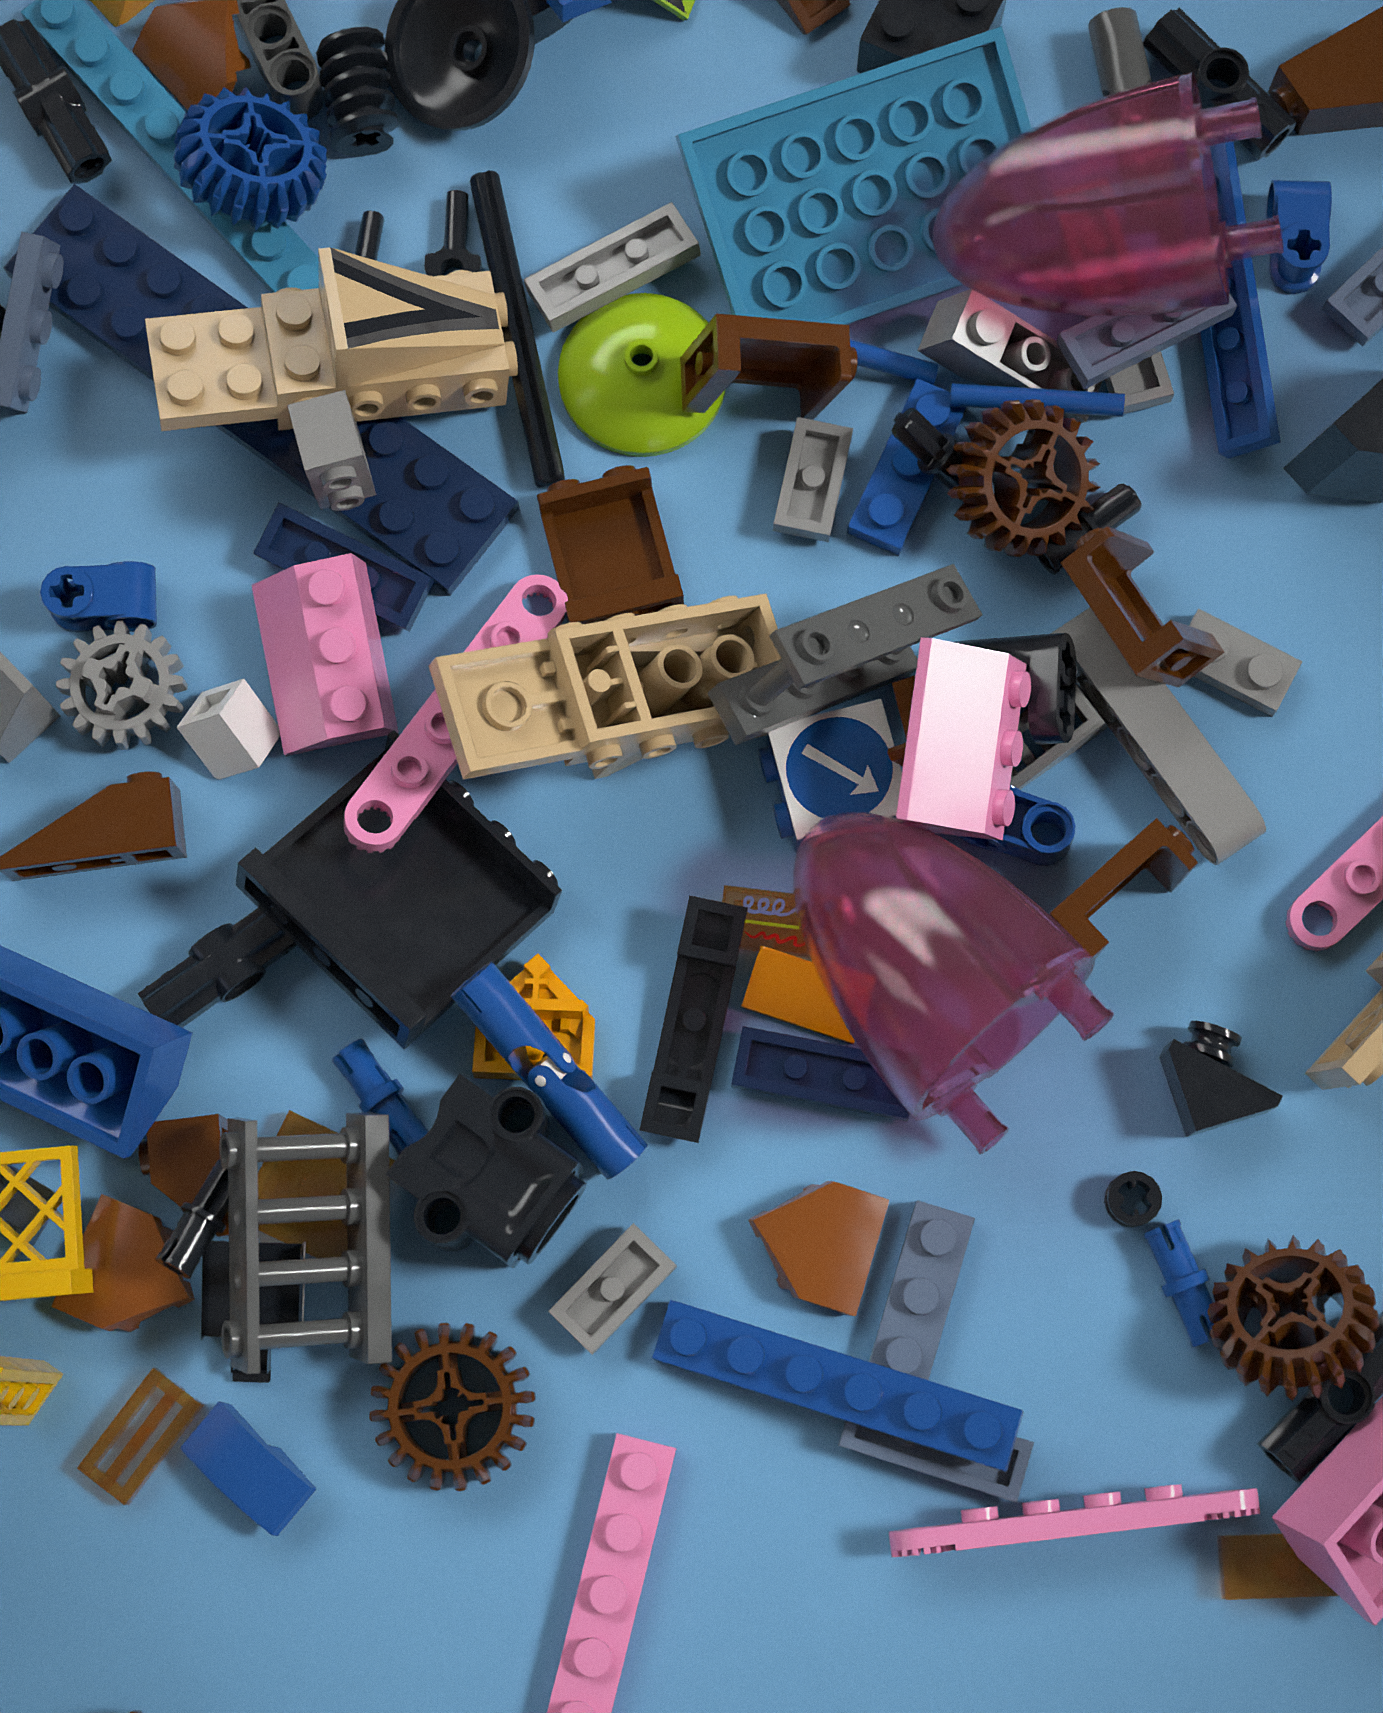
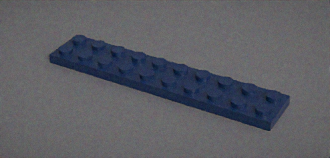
M76 184L69 189L32 233L44 236L59 244V254L63 257L62 278L59 286L56 289L52 288L49 306L152 381L154 379L145 319L248 308ZM17 252L3 267L11 279ZM402 417L356 422L376 495L365 498V501L355 508L332 511L408 566L432 577L435 580L434 585L451 596L520 509L518 500ZM277 419L215 425L316 499L304 470L294 429L279 430Z

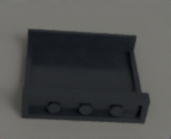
M393 730L387 735L384 752L264 854L255 847L242 858L237 866L236 886L405 1050L456 1003L451 998V995L458 987L487 963L492 961L496 966L554 913L562 889L558 887V881L553 872L538 860L532 862L516 847L515 839L510 831L496 820L490 822L474 807V801L468 791L461 784L453 780L448 782L445 779L418 817L413 820L401 836L399 842H396L391 849H385L381 853L379 851L367 853V850L362 849L361 851L356 849L357 846L348 841V837L344 832L345 809L360 786L400 736ZM370 807V810L364 809V812L362 814L359 813L357 818L360 827L369 833L384 832L392 823L385 811L381 812L380 808L374 810V807Z

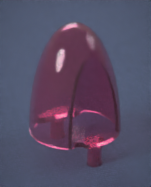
M1193 72L1118 91L1050 118L1000 146L977 163L957 182L945 197L937 212L933 226V246L938 260L947 272L964 286L988 298L1009 305L1042 312L1084 316H1133L1192 311L1228 305L1229 281L1227 268L1233 267L1232 261L1273 253H1284L1279 215L1273 216V218L1228 227L1226 221L1221 222L1210 146L1253 137H1262L1257 98L1253 97L1242 102L1203 109L1195 75Z
M843 812L827 816L818 821L803 836L796 852L793 868L795 907L806 947L830 1000L866 1059L908 1113L916 1121L925 1120L936 1114H939L941 1117L948 1115L976 1147V1151L982 1155L995 1146L1008 1133L1009 1128L998 1119L974 1092L977 1084L986 1078L992 1077L1026 1048L1060 1013L1076 1029L1083 1041L1097 1034L1113 1018L1114 1013L1107 1009L1085 985L1094 969V958L1046 911L1006 878L976 857L921 827L893 817L869 812Z

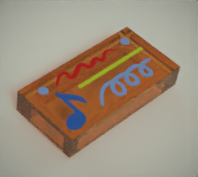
M724 885L722 902L748 907L740 949L759 951L760 946H765L793 956L834 961L841 899Z

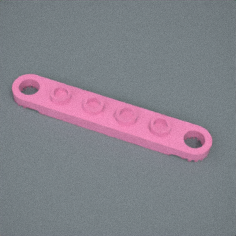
M529 575L522 578L514 585L464 652L548 638V632L560 626L566 614L565 602L568 601L567 594L560 589L559 583L551 577ZM533 593H536V596H540L541 593L544 598L548 597V601L553 603L552 607L554 610L547 615L536 616L524 608L522 600L526 599L527 595L533 596ZM436 689L348 802L344 814V832L348 837V841L357 846L356 849L361 851L362 849L367 850V853H373V851L381 853L385 849H391L396 842H399L401 836L413 820L418 817L458 762ZM370 807H374V810L380 808L381 812L385 811L386 815L390 817L392 824L384 832L369 833L358 824L357 818L359 813L362 814L364 809L370 810Z
M1383 816L1292 903L1287 911L1285 923L1289 936L1295 940L1294 943L1304 947L1306 950H1315V952L1327 950L1338 943L1383 900ZM1317 904L1320 907L1324 906L1325 910L1330 911L1329 914L1333 917V926L1329 934L1317 936L1307 931L1302 922V913L1306 907Z
M1175 1484L1144 1488L1146 1497L1144 1501L1122 1503L1121 1494L1118 1491L1084 1495L1085 1508L1060 1510L1059 1499L1022 1503L1023 1515L999 1518L997 1506L960 1510L962 1522L889 1531L891 1556L906 1557L920 1555V1548H923L924 1554L952 1550H967L1201 1522L1204 1520L1222 1519V1517L1225 1519L1230 1518L1229 1512L1230 1516L1233 1517L1260 1514L1257 1488H1247L1183 1496L1182 1485Z

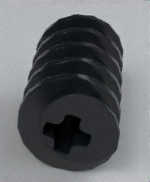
M353 27L328 34L321 40L316 51L318 66L321 68L319 72L320 80L325 88L323 98L325 106L328 108L326 113L328 126L332 129L330 132L331 144L338 153L348 156H367L388 150L393 144V137L388 133L395 130L399 125L397 114L391 110L395 105L394 94L388 90L392 84L389 72L384 70L388 65L387 53L381 50L385 44L384 35L375 28Z

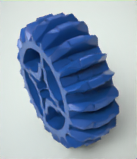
M245 86L238 96H235L224 87L216 97L204 94L202 100L197 105H190L189 110L184 114L181 126H178L174 139L176 147L173 159L175 161L174 169L179 171L180 186L192 189L193 203L208 202L210 204L211 217L221 212L229 215L233 226L240 219L248 220L255 230L264 221H267L276 229L286 219L297 222L304 211H310L312 205L317 201L320 190L323 188L327 176L325 172L327 167V148L320 144V130L308 128L307 114H292L289 101L280 105L270 101L268 92L261 98L252 96Z

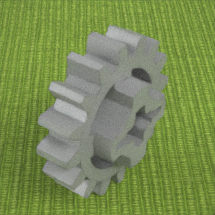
M117 621L114 627V634L108 636L97 625L93 627L95 639L93 643L88 645L78 638L73 642L80 653L76 660L72 658L61 659L60 664L70 673V678L56 681V687L62 694L71 696L60 704L61 710L68 717L77 716L72 725L81 735L92 730V739L99 746L104 747L110 737L113 736L119 748L127 750L130 744V736L137 735L145 745L151 744L149 729L156 726L160 730L168 732L171 727L164 718L167 711L173 713H182L184 707L173 695L174 693L188 690V684L184 678L174 675L184 665L177 654L167 655L171 645L162 635L151 642L152 633L146 625L140 624L134 634L130 635L129 629L124 622ZM149 658L157 667L159 685L153 684L146 677L150 668L147 664ZM129 677L132 681L130 688L119 687L115 693L112 689L115 682L125 684ZM86 686L91 687L97 693L94 706L97 708L95 713L91 711L87 703ZM143 711V712L140 713L139 715H137V716H135V717H133V718L128 719L129 716H132V715H134V714H136V713H138V712Z

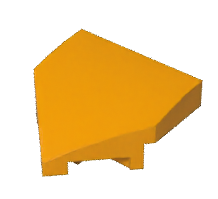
M537 953L524 964V970L515 976L510 983L571 1054L575 1064L593 1080L595 1019L589 1014L588 1005L573 994L554 974L551 966ZM475 1026L473 1077L481 1079L522 1080ZM525 1046L530 1062L535 1065L542 1059L544 1052L531 1046Z

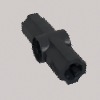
M1180 7L1167 12L1145 36L1143 41L1144 48L1190 92V103L1194 110L1204 118L1213 120L1222 118L1229 123L1232 135L1258 160L1268 157L1293 131L1296 121L1249 76L1248 62L1243 55L1234 49L1217 45ZM1209 80H1222L1229 88L1215 87Z
M12 19L0 26V67L15 88L12 92L38 137L41 135L44 137L70 183L77 181L87 183L100 176L112 159L96 128L86 116V106L62 65L57 67L29 19L24 21Z
M257 908L236 924L227 923L207 933L191 947L187 959L164 973L137 994L151 1014L183 1028L219 1001H231L250 990L266 974L265 968L288 954L297 945Z
M1383 1312L1378 1315L1379 1327L1377 1331L1373 1332L1375 1338L1373 1353H1362L1364 1365L1361 1368V1373L1343 1369L1345 1382L1351 1387L1354 1395L1351 1408L1344 1414H1340L1332 1408L1328 1399L1329 1388L1332 1385L1329 1380L1321 1382L1322 1393L1319 1398L1310 1392L1308 1386V1390L1257 1443L1265 1455L1295 1482L1299 1483L1355 1423H1359L1367 1418L1373 1410L1375 1402L1383 1394Z

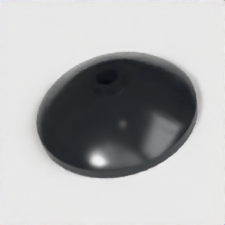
M398 0L388 22L384 50L388 58L386 71L390 73L391 87L403 107L415 118L439 129L464 131L477 128L492 121L514 101L530 71L535 47V29L532 12L527 0ZM482 44L481 54L475 60V51Z

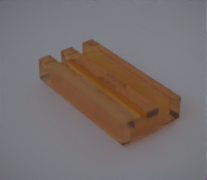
M152 1368L77 1469L123 1505H129L205 1404L188 1394L179 1384L171 1381L158 1368ZM158 1387L165 1395L105 1473L97 1466ZM177 1402L183 1406L124 1486L117 1482L119 1477L174 1404Z

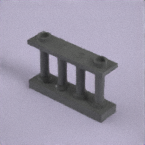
M952 564L775 630L769 637L781 657L780 660L722 681L715 685L707 694L735 745H738L910 676L916 671L918 661L910 646L920 643L921 637L933 638L974 622L982 616V613L955 565Z
M372 1112L346 1113V1127H342L339 1134L257 1137V1120L240 1117L228 1118V1132H223L221 1135L219 1155L222 1168L228 1170L230 1320L224 1321L222 1325L221 1341L224 1356L227 1359L230 1358V1366L247 1374L260 1373V1350L338 1343H343L344 1347L349 1349V1357L367 1364L392 1362L389 1177L385 1175L389 1170V1115ZM340 1158L342 1163L346 1164L347 1189H342L340 1195L258 1199V1162ZM341 1220L343 1225L347 1226V1250L342 1252L341 1257L259 1262V1224ZM342 1281L345 1287H348V1312H344L342 1318L271 1324L259 1323V1287Z

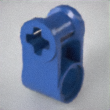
M1272 180L1270 183L1266 214L1267 229L1269 231V272L1274 284L1285 292L1297 294L1313 288L1320 277L1321 266L1328 257L1330 249L1329 223L1332 207V188L1329 181Z
M122 561L108 565L63 566L48 573L42 582L40 590L42 602L58 626L66 631H93V627L97 625L102 630H114L117 621H123L129 632H135L140 624L146 625L148 629H152L157 625L156 570L151 564L137 561ZM78 591L81 596L74 598L73 607L65 608L63 603L70 600L71 592Z
M1010 785V790L1013 791L1015 797V811L1011 824L1004 827L1003 840L958 836L962 840L986 850L1003 852L1036 865L1049 866L1057 864L1067 855L1075 836L1076 825L1073 815L1063 805L1023 792ZM1039 823H1051L1061 831L1063 839L1055 845H1042L1032 836L1031 828Z

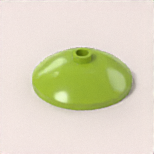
M652 293L624 295L582 317L567 336L558 364V383L561 399L566 412L575 426L587 438L602 448L634 457L667 454L688 445L698 438L717 416L722 406L726 389L705 413L683 412L680 357L709 322L687 304L671 297ZM640 353L647 354L652 358V361L646 366H637L631 360Z

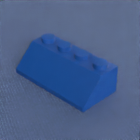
M0 945V1100L123 1159L130 1157L178 1088L193 1032Z

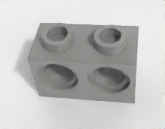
M342 390L287 405L304 470L320 510L329 507L335 511L349 510L361 505L365 498L376 495L360 433L346 391Z

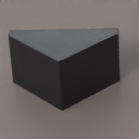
M1175 1039L1164 1047L1159 1056L1186 1137L1265 1114L1278 1107L1283 1095Z

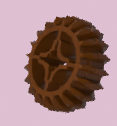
M1030 399L1025 400L1024 403H1020L1019 400H1008L1001 404L1000 409L987 408L981 412L982 423L971 422L964 427L971 442H957L956 445L952 446L956 453L962 457L961 464H954L946 469L951 475L959 476V486L953 487L947 492L952 499L963 500V504L954 516L960 521L972 520L967 534L973 539L984 538V547L990 551L1000 552L1004 550L1007 556L1022 557L1025 553L1030 556H1041L1047 551L1049 537L1056 544L1066 545L1064 528L1067 526L1072 530H1083L1077 514L1079 511L1088 514L1095 510L1085 500L1086 494L1101 488L1096 482L1089 481V471L1094 470L1101 463L1096 461V459L1086 458L1084 454L1094 441L1087 436L1076 437L1081 422L1075 418L1063 419L1064 409L1056 405L1044 407V402L1040 400ZM1022 431L1027 432L1023 444H1016L1010 456L998 455L1002 447L1013 436ZM1012 469H1020V473ZM1028 484H1030L1031 486H1033V487H1035V488H1027V487H1028ZM1039 500L1048 501L1046 507L1036 518L1020 526L1024 514H1031L1033 507Z
M1293 1235L1288 1243V1248L1277 1249V1246L1270 1239H1267L1265 1253L1259 1256L1245 1248L1242 1255L1244 1267L1226 1263V1270L1224 1271L1226 1282H1214L1212 1290L1215 1302L1209 1304L1208 1318L1214 1325L1212 1330H1210L1213 1346L1217 1347V1350H1221L1220 1357L1223 1365L1228 1370L1236 1369L1238 1379L1243 1382L1244 1386L1258 1380L1261 1392L1267 1397L1278 1386H1284L1286 1396L1293 1402L1298 1394L1299 1387L1309 1386L1310 1392L1319 1398L1322 1393L1321 1382L1329 1380L1342 1389L1345 1382L1343 1369L1361 1373V1368L1364 1365L1362 1353H1373L1375 1347L1373 1332L1377 1331L1379 1327L1378 1311L1374 1309L1376 1298L1370 1284H1365L1364 1272L1358 1264L1348 1266L1347 1256L1343 1254L1341 1249L1326 1256L1325 1246L1319 1239L1307 1250L1301 1249L1300 1241ZM1330 1297L1343 1309L1341 1318L1335 1328L1326 1323L1324 1315L1326 1312L1324 1304ZM1252 1307L1260 1311L1262 1318L1260 1322L1261 1331L1255 1338L1244 1329L1245 1320Z
M440 1323L438 1327L439 1343L433 1344L426 1330H417L415 1332V1340L421 1349L414 1354L407 1345L400 1342L394 1347V1350L405 1362L404 1365L399 1369L393 1364L381 1363L379 1371L383 1375L393 1378L394 1381L391 1389L384 1386H372L370 1394L376 1398L388 1399V1410L371 1411L369 1418L372 1422L389 1420L391 1430L377 1435L375 1441L378 1446L388 1445L395 1440L400 1445V1448L392 1453L388 1459V1463L392 1467L401 1465L408 1457L414 1460L408 1471V1480L417 1482L423 1476L426 1468H430L433 1470L430 1478V1488L432 1490H441L445 1483L446 1472H453V1484L456 1491H464L468 1486L467 1470L473 1469L480 1484H487L491 1482V1474L485 1464L487 1461L492 1459L496 1466L503 1471H507L512 1466L510 1459L501 1451L505 1444L518 1451L525 1449L527 1442L523 1438L512 1434L515 1424L522 1427L534 1426L535 1418L530 1415L517 1414L518 1403L534 1402L536 1394L534 1391L516 1393L514 1384L527 1379L530 1376V1372L527 1367L517 1368L510 1373L507 1371L505 1366L517 1355V1351L511 1346L503 1349L497 1357L491 1354L497 1343V1334L489 1331L483 1337L480 1345L476 1346L473 1345L475 1337L474 1325L465 1323L461 1329L460 1340L453 1341V1332L450 1324ZM457 1354L473 1357L483 1363L496 1378L501 1391L474 1393L470 1391L463 1382L461 1370L458 1369ZM438 1358L440 1370L437 1371L438 1381L435 1391L426 1399L404 1403L408 1386L416 1373L427 1363ZM451 1388L460 1390L457 1398L466 1396L468 1401H484V1404L481 1406L468 1407L467 1411L460 1412L458 1414V1423L455 1425L446 1423L449 1415L440 1417L439 1412L423 1413V1408L438 1406V1403L446 1401L448 1399V1390ZM502 1410L501 1421L495 1435L481 1450L468 1456L466 1442H468V1427L471 1421L479 1414ZM417 1420H431L435 1422L442 1430L444 1443L448 1446L449 1459L435 1456L423 1449L411 1435L406 1422Z

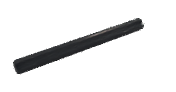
M489 170L483 173H475L471 176V191L487 265L491 272L494 292H503L506 299L508 326L502 327L504 342L513 341L516 349L518 374L517 376H512L534 481L538 488L545 489L556 482L565 480V473L500 177L497 172Z

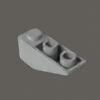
M973 288L937 302L917 350L959 377L979 385L1098 392L1102 383L1101 381L1084 390L1058 347L1056 340ZM1064 413V417L1075 418L1081 423L1086 422L1089 416Z

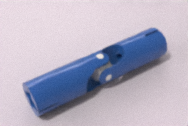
M492 961L479 969L452 993L451 998L528 1088L542 1099L547 1110L607 1180L618 1175L643 1153L648 1144L588 1074L575 1064L571 1054ZM525 1046H531L544 1052L542 1059L535 1065L530 1062Z

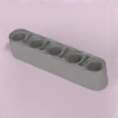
M1090 607L1050 633H1068L1071 636L1076 652L1077 685L1108 724L1112 733L1194 845L1210 863L1214 865L1220 864L1266 832L1265 822L1254 803L1166 684L1136 676Z

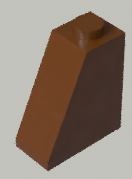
M1383 6L1278 66L1268 93L1296 121L1294 131L1298 136L1383 126Z

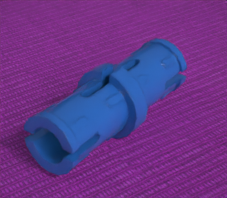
M363 1038L347 1045L339 1051L338 1055L332 1058V1063L338 1068L343 1077L346 1078L361 1100L358 1106L361 1111L389 1115V1141L396 1149L398 1155L401 1154L404 1148L417 1142L428 1133L429 1130L418 1119L401 1094L404 1091L403 1086L397 1078L393 1081L374 1058L373 1053L367 1047Z
M1178 1219L1162 1226L1172 1247L1171 1250L1168 1248L1160 1227L1144 1233L1143 1236L1145 1240L1147 1239L1166 1282L1165 1285L1161 1286L1166 1298L1172 1296L1193 1348L1209 1342L1200 1317L1203 1318L1210 1335V1330H1212L1214 1323L1208 1318L1209 1304L1214 1302L1205 1284L1206 1281L1210 1280L1206 1269L1199 1270L1180 1226L1181 1222Z

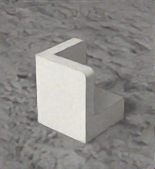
M245 679L201 692L177 726V729L216 779H223L259 768L280 737L278 724Z

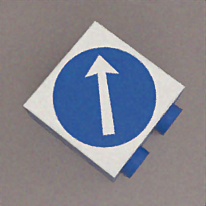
M882 699L805 717L766 733L767 747L758 749L760 765L765 782L776 781L781 803L773 804L777 829L781 839L791 836L795 853L908 825V823L896 819L902 771L900 765L891 761L887 754L888 748L894 747Z

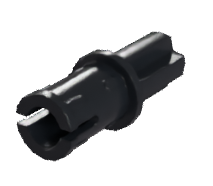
M909 408L904 413L899 412L893 419L895 424L891 429L892 434L917 458L919 469L924 474H933L949 490L959 486V476H953L946 470L951 465L961 464L962 457L952 447L957 444L955 438L950 434L939 432L917 409Z
M1124 483L1118 484L1091 504L1095 509L1088 514L1079 511L1077 517L1083 530H1072L1066 526L1064 528L1066 545H1059L1049 537L1046 553L1036 556L1043 567L1051 574H1057L1063 568L1061 562L1074 552L1073 546L1079 538L1097 528L1103 529L1109 526L1116 529L1138 513L1142 503L1131 486H1127Z
M220 1159L215 1163L191 1204L187 1202L182 1204L180 1209L183 1215L169 1240L166 1241L162 1250L155 1258L158 1263L168 1270L187 1279H190L193 1275L195 1268L200 1262V1258L216 1233H223L226 1228L222 1219L229 1209L228 1170L222 1168Z

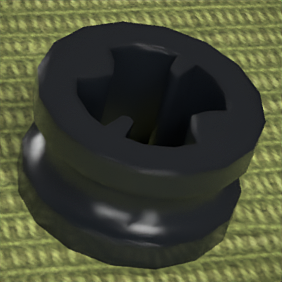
M1197 1020L1190 1021L1188 1030L1192 1033V1039L1183 1044L1229 1068L1233 1067L1235 1058L1231 1056V1049L1240 1045L1242 1037L1227 1028Z
M1130 1171L1119 1175L1109 1183L1105 1191L1104 1205L1113 1221L1121 1226L1134 1228L1150 1222L1157 1216L1162 1205V1193L1159 1185L1151 1176L1144 1172ZM1125 1183H1127L1129 1190L1138 1184L1146 1191L1141 1200L1147 1206V1209L1140 1216L1138 1209L1131 1211L1130 1215H1128L1120 1208L1124 1197L1118 1191Z

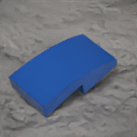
M218 1401L180 1447L194 1465L226 1497L270 1535L278 1536L317 1489L281 1448L267 1445L232 1404Z

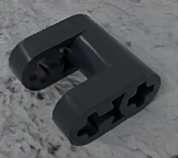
M1068 633L954 641V643L1008 653L1027 664L1026 671L1029 672L1031 678L1028 723L1032 739L1039 745L1069 743L1072 739L1075 723L1077 665L1075 646Z

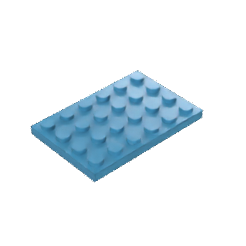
M1002 26L675 136L732 315L846 325L1067 250Z

